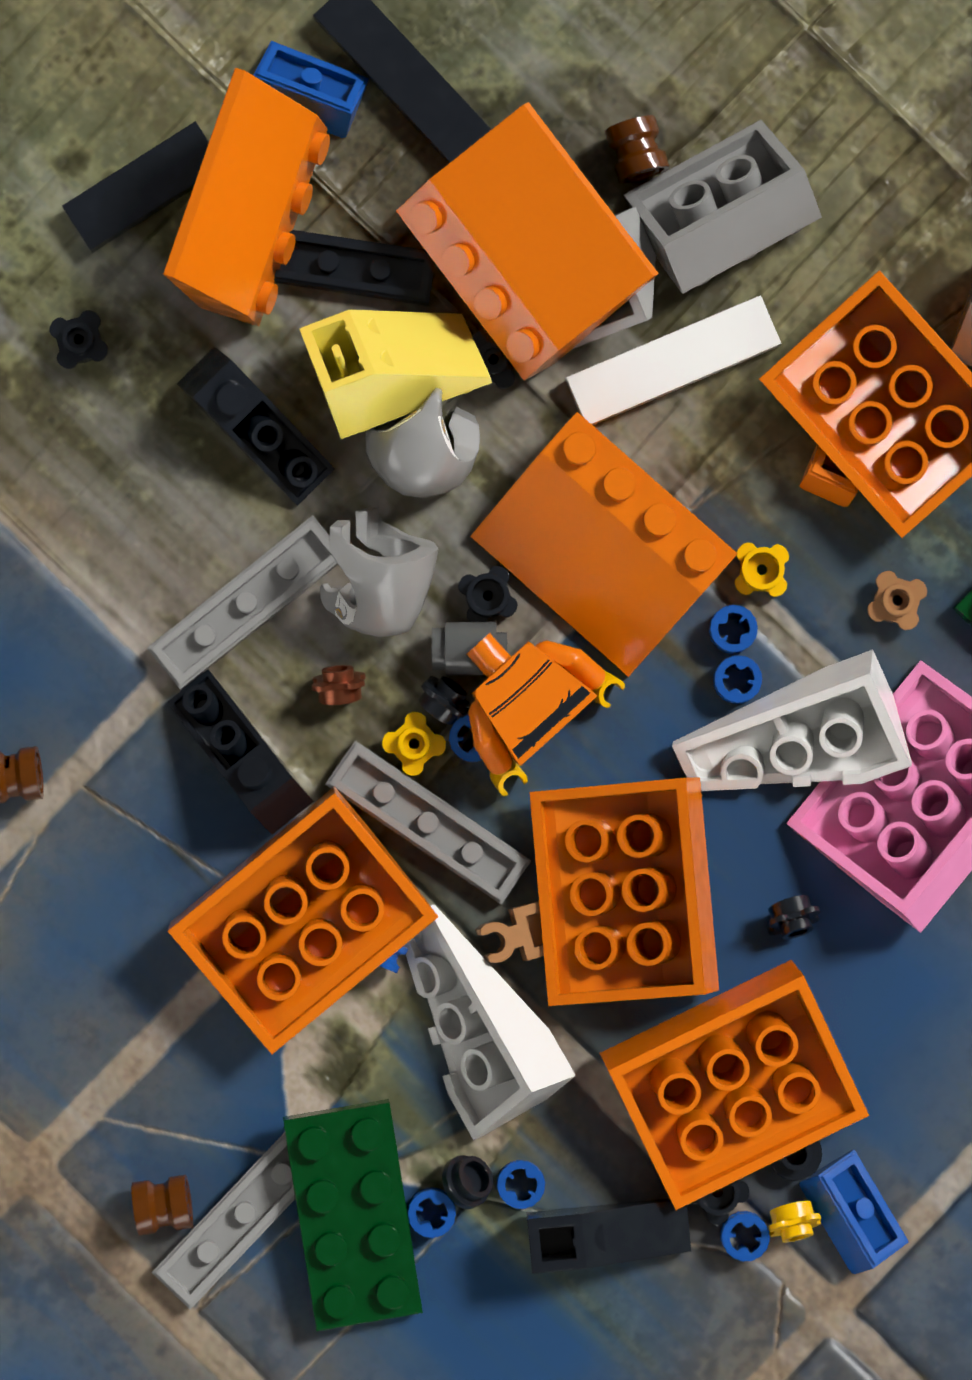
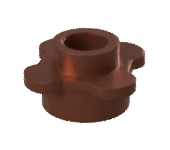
M351 665L325 667L322 669V675L313 677L312 691L319 693V702L324 705H343L362 699L361 687L365 686V673L354 672Z

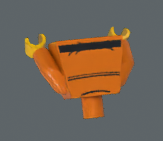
M491 633L484 637L466 654L488 678L471 693L475 700L469 708L468 715L474 747L490 771V779L502 796H508L503 784L512 775H518L525 785L528 782V778L520 766L593 700L605 708H610L611 704L605 701L603 696L606 687L613 684L619 689L624 690V682L603 670L592 658L578 648L549 640L539 642L534 646L528 641L511 656Z

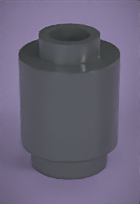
M445 622V628H432V670H445L446 675H484L466 654L489 633L507 651V632H497L496 622Z

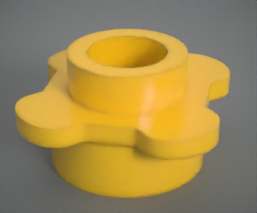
M744 543L738 548L736 556L740 561V575L735 579V587L738 592L743 595H749L753 591L767 592L772 597H778L786 591L787 581L783 578L785 571L784 564L789 560V553L784 546L776 544L771 548H757L753 543ZM759 565L766 566V574L760 575L757 572V567Z
M411 712L406 715L405 723L398 730L387 732L384 735L382 746L387 753H394L402 762L404 773L416 776L422 773L424 764L430 758L444 753L446 741L442 735L434 734L426 725V717L422 713ZM411 739L419 741L417 749L410 748L409 742Z
M811 1201L793 1202L769 1211L772 1224L768 1226L770 1237L781 1236L783 1243L809 1238L814 1235L812 1228L821 1225L820 1213H814Z

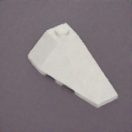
M873 650L824 667L672 743V747L686 777H700L701 791L756 789L760 784L793 783V787L811 786V782L843 781V785L863 784L912 766L894 696Z
M433 904L430 906L439 917L404 946L408 948L406 957L417 993L423 998L428 999L435 1026L428 1028L432 1044H441L450 1074L442 1076L447 1093L472 1139L475 1140L547 1100L576 1075L550 1029L436 905Z

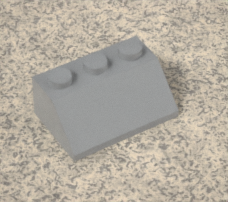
M762 120L755 122L623 195L629 208L636 206L657 259L682 294L696 286L707 283L712 277L742 261L754 257L763 249L787 236L800 232L805 226L822 218L805 169Z

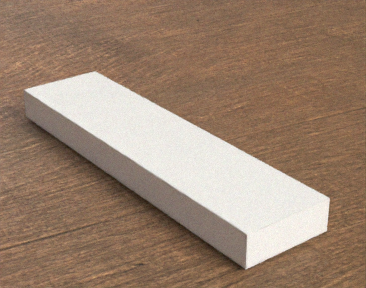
M760 295L566 377V382L579 413L592 425H595L780 347L782 343Z

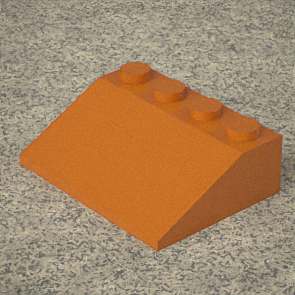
M239 68L234 69L163 274L201 309L259 327L263 314L269 315L276 303L278 285L274 284V276L280 265H286L292 256L296 238L290 232L294 228L298 214L304 215L309 207L313 193V186L309 182L315 164L321 165L326 158L330 144V135L326 134L328 128L317 114L249 72Z
M529 102L519 107L431 177L396 210L523 380L557 363L659 274Z
M880 270L759 378L901 538L972 477V372Z
M578 412L572 416L539 453L470 536L627 677L633 673L738 554Z
M700 777L530 792L548 1006L705 995L719 991Z
M334 786L172 920L168 932L267 1050L273 1054L439 916L368 825Z
M792 960L599 1053L675 1210L869 1116L804 975Z

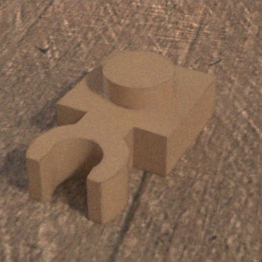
M539 900L508 909L512 925L507 926L500 922H487L475 929L477 935H487L493 932L500 938V948L494 953L483 956L488 963H500L507 960L512 955L514 949L518 947L523 961L544 956Z

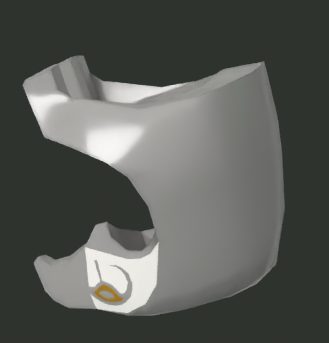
M435 388L423 405L412 414L402 416L366 431V454L372 468L385 484L402 495L426 498L448 493L460 486L472 471L479 452V424L475 418L476 416L456 406L448 425L454 438L453 451L442 417V390Z
M379 507L355 511L356 537L366 547L380 552L384 557L369 555L350 544V520H337L330 526L329 552L351 583H347L341 588H331L328 583L321 584L320 598L326 610L336 615L344 626L360 633L378 637L406 633L412 628L424 605L432 582L439 549L430 540L408 535L383 522L379 516Z

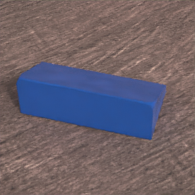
M274 41L270 42L253 75L317 114L328 128L327 133L340 138L347 136L369 81L367 77Z
M855 1150L849 1151L819 1169L810 1177L800 1181L801 1190L807 1200L811 1201L814 1212L820 1213V1221L851 1273L857 1274L875 1268L909 1243Z

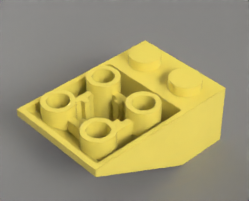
M347 310L299 328L341 439L412 414L423 405L435 388L442 390V401L492 383L489 372L462 314Z

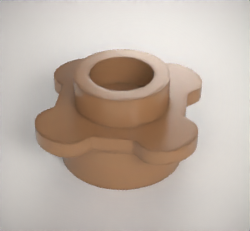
M892 571L882 572L875 581L878 590L874 601L867 608L869 617L875 622L885 620L897 623L902 630L913 629L919 622L917 609L920 600L927 595L926 585L919 579L906 581L897 578ZM896 595L902 598V603L899 606L894 605L892 602L893 597Z

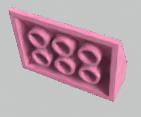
M920 660L893 693L912 766L863 784L843 785V781L820 782L786 824L872 896L921 933L972 871V697Z

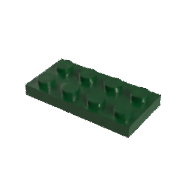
M389 1099L283 1117L316 1330L322 1331L423 1313Z

